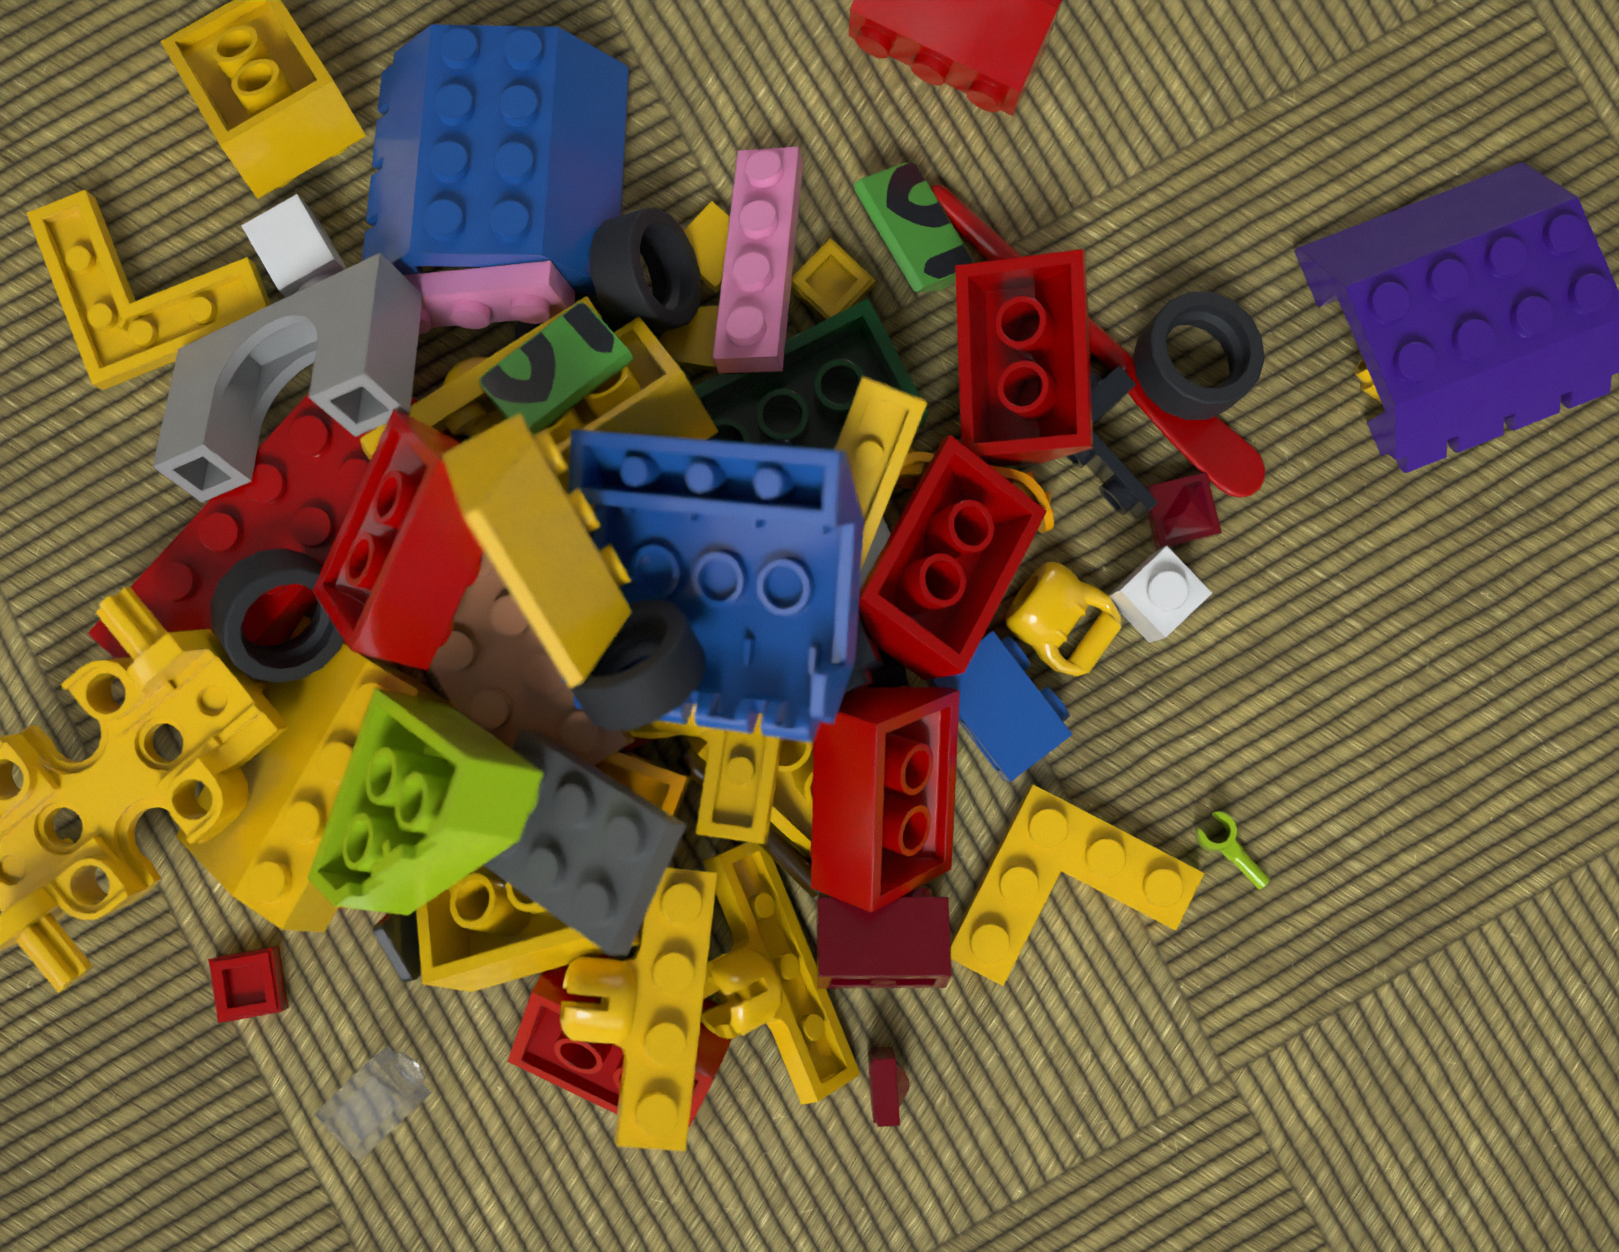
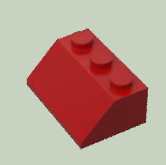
M853 0L850 8L849 37L855 39L856 44L871 56L881 59L890 56L910 66L912 72L918 78L929 84L940 86L945 83L966 93L968 100L982 110L993 113L1001 110L1013 116L1045 53L1063 0Z
M1084 249L956 265L961 443L987 464L999 467L1045 463L1092 449L1093 428L1086 252Z
M393 409L312 591L352 652L428 670L438 648L444 646L451 635L454 623L453 615L466 588L472 586L478 578L484 548L462 513L442 454L461 445V443L410 415Z
M951 435L942 439L859 591L858 608L876 646L923 680L965 672L1047 513L1043 507Z
M951 687L862 688L843 696L834 724L819 723L813 741V782L811 787L812 842L810 854L812 889L872 913L952 870L960 690Z
M603 954L595 957L620 960L609 954ZM570 964L544 971L530 995L507 1062L617 1114L624 1062L623 1049L616 1044L571 1040L562 1030L560 1021L561 1001L600 1004L601 996L568 993L567 988H563L565 974ZM707 998L703 999L702 1012L718 1003ZM701 1021L688 1130L717 1075L732 1040L714 1034Z

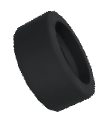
M656 207L640 209L604 221L594 232L589 255L590 275L595 292L608 318L620 329L637 317H640L653 334L688 325L698 311L701 297V282L695 252L683 228L670 214ZM640 253L648 267L652 281V292L644 277Z
M1188 292L1169 300L1139 333L1133 353L1136 377L1146 396L1164 412L1185 420H1208L1230 409L1259 380L1265 359L1262 335L1252 317L1233 300L1213 292ZM1192 325L1207 331L1221 344L1228 357L1230 372L1228 379L1222 386L1217 388L1201 387L1189 382L1176 370L1168 356L1166 341L1167 335L1174 327Z
M286 548L258 551L236 562L219 580L210 601L211 627L233 664L252 678L274 683L299 680L323 668L341 649L344 639L317 597L318 607L311 623L298 636L283 644L270 646L256 645L247 640L242 631L241 624L247 609L261 594L277 586L290 584L304 585L311 591L313 590L323 566L308 554Z
M659 599L635 601L628 604L631 613L585 680L570 688L593 725L609 731L631 730L658 721L680 707L697 689L706 671V653L686 616L676 604ZM652 654L648 659L632 669L617 674L635 660Z

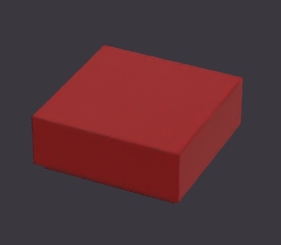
M279 945L208 959L218 1023L279 1013L289 1009Z

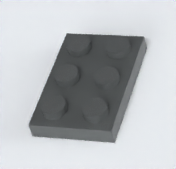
M520 729L512 750L544 772L539 784L538 800L535 808L527 817L519 841L483 865L608 954H628L686 824L540 732Z

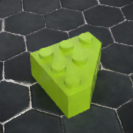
M375 687L307 879L335 907L409 915L519 841L527 817L536 806L539 784L544 772L448 703Z

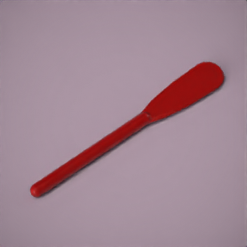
M938 184L931 186L933 193L955 230L989 261L1022 257L945 186ZM1088 317L1090 353L1111 372L1120 366L1136 383V386L1128 394L1170 443L1201 473L1207 472L1208 479L1225 494L1242 498L1252 496L1260 490L1265 481V466L1262 457L1255 448L1217 416L1208 420H1185L1164 412L1146 396L1136 377L1134 358Z

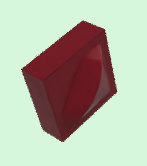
M1207 472L1145 487L1158 502L1147 513L1156 550L1166 546L1172 547L1218 536L1222 533Z
M893 1046L870 1048L871 1052H868L873 1123H877V1127L900 1126L899 1107L909 1091V1078L897 1061Z

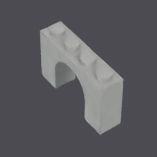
M378 253L179 348L153 468L200 502L207 501L251 482L261 426L267 410L281 389L297 373L314 363L309 398L355 437L386 424L393 409L409 414L423 294L381 253Z

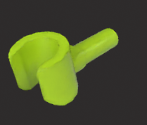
M1213 812V817L1224 826L1226 837L1222 843H1213L1208 840L1201 829L1197 828L1195 830V838L1199 846L1206 851H1220L1240 869L1257 889L1264 888L1269 883L1270 878L1243 851V847L1235 840L1237 827L1232 817L1223 812Z

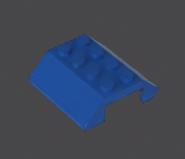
M433 24L428 26L394 53L393 64L381 73L378 111L384 116L376 121L372 166L378 169V171L371 175L366 217V221L373 225V227L365 231L362 261L381 253L402 275L424 273L422 266L492 267L551 261L577 294H596L590 275L589 251L593 235L604 221L622 215L629 67L560 27Z
M571 430L569 493L580 488L586 501L595 504L594 515L600 527L594 529L593 541L598 550L611 544L631 581L619 588L627 604L653 599L676 604L686 616L706 653V671L697 689L680 707L665 715L659 721L687 724L693 707L696 704L695 723L697 726L752 734L759 714H763L761 731L764 736L813 742L820 722L834 724L855 663L864 519L845 451ZM652 654L635 660L617 674L632 669L648 659ZM574 696L575 707L577 709H582Z

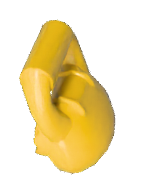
M1054 561L1043 564L1031 575L1013 599L1005 616L1006 625L1010 632L1017 639L1031 645L1044 663L1056 672L1074 677L1090 673L1122 628L1121 615L1109 595L1094 585L1079 581L1069 568ZM1089 605L1101 609L1102 612L1068 660H1066L1058 648L1063 642L1068 641L1067 636L1081 616L1086 615Z

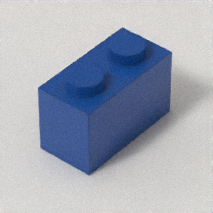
M992 631L981 639L964 673L929 679L927 682L931 687H951L960 690L959 724L1001 779L1011 782L1073 734L1063 723L1070 717V714L1061 700L1047 686L1039 691L1024 672L1031 666V663L1022 649L1010 636L1007 635L1000 640Z

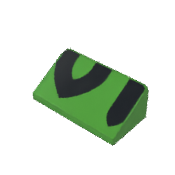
M914 162L902 163L861 178L853 184L855 187L854 191L914 292L942 291L956 281V265L974 263L918 165Z
M580 302L483 374L479 379V385L505 420L521 413L533 436H535L628 365L634 357L630 350L589 306Z

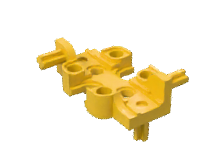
M130 587L123 588L115 596L105 598L99 604L101 608L95 613L131 657L92 661L82 666L61 684L62 688L69 690L83 709L93 718H96L100 724L101 739L93 755L84 761L66 758L37 725L28 726L21 733L0 736V910L2 912L0 914V951L19 944L58 993L66 990L74 982L90 972L93 965L57 920L66 913L71 917L81 920L101 918L136 902L162 879L152 862L140 852L136 844L135 828L142 814L150 808L160 807L167 809L171 817L188 836L186 840L190 844L207 842L238 818L246 808L249 798L248 781L240 768L290 727L263 695L262 692L267 689L265 682L260 679H250L244 671L236 667L222 647L219 639L210 629L166 632ZM115 677L119 678L125 687L126 697L121 707L112 697L111 686ZM164 723L173 725L183 737L182 752L173 761L163 759L157 754L153 745L155 731ZM14 763L23 774L22 789L16 786L13 780L12 770ZM198 781L208 786L212 794V805L209 811L203 809L196 800L195 788ZM62 808L73 810L82 821L83 831L76 843L70 838L61 840L55 832V816ZM97 867L103 870L109 879L110 888L108 893H105L96 882L95 873Z

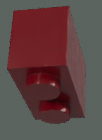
M918 887L872 913L832 896L830 898H817V989L946 988L952 977L949 897H933L931 889Z

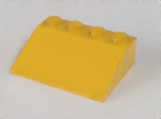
M303 615L289 640L298 636L311 623L312 618ZM345 640L336 655L316 672L299 680L279 683L265 681L267 689L262 692L263 695L290 727L240 768L248 781L249 798L246 808L238 818L220 833L202 844L199 842L190 844L186 840L188 836L181 828L176 834L177 839L231 896L281 930L325 932L339 908L333 906L307 878L375 687L441 701L451 706L447 698L377 657L352 652ZM205 785L197 798V802L207 811L210 810L212 805V794L208 786Z

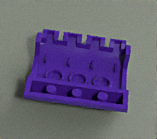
M1524 162L1303 245L1294 251L1317 307L1319 308L1335 301H1339L1385 409L1384 413L1369 420L1367 425L1380 455L1389 454L1396 460L1399 468L1404 473L1446 458L1447 442L1452 451L1459 453L1502 436L1504 433V423L1510 430L1514 431L1560 413V402L1570 409L1610 393L1612 375L1619 373V290L1582 205L1576 195Z

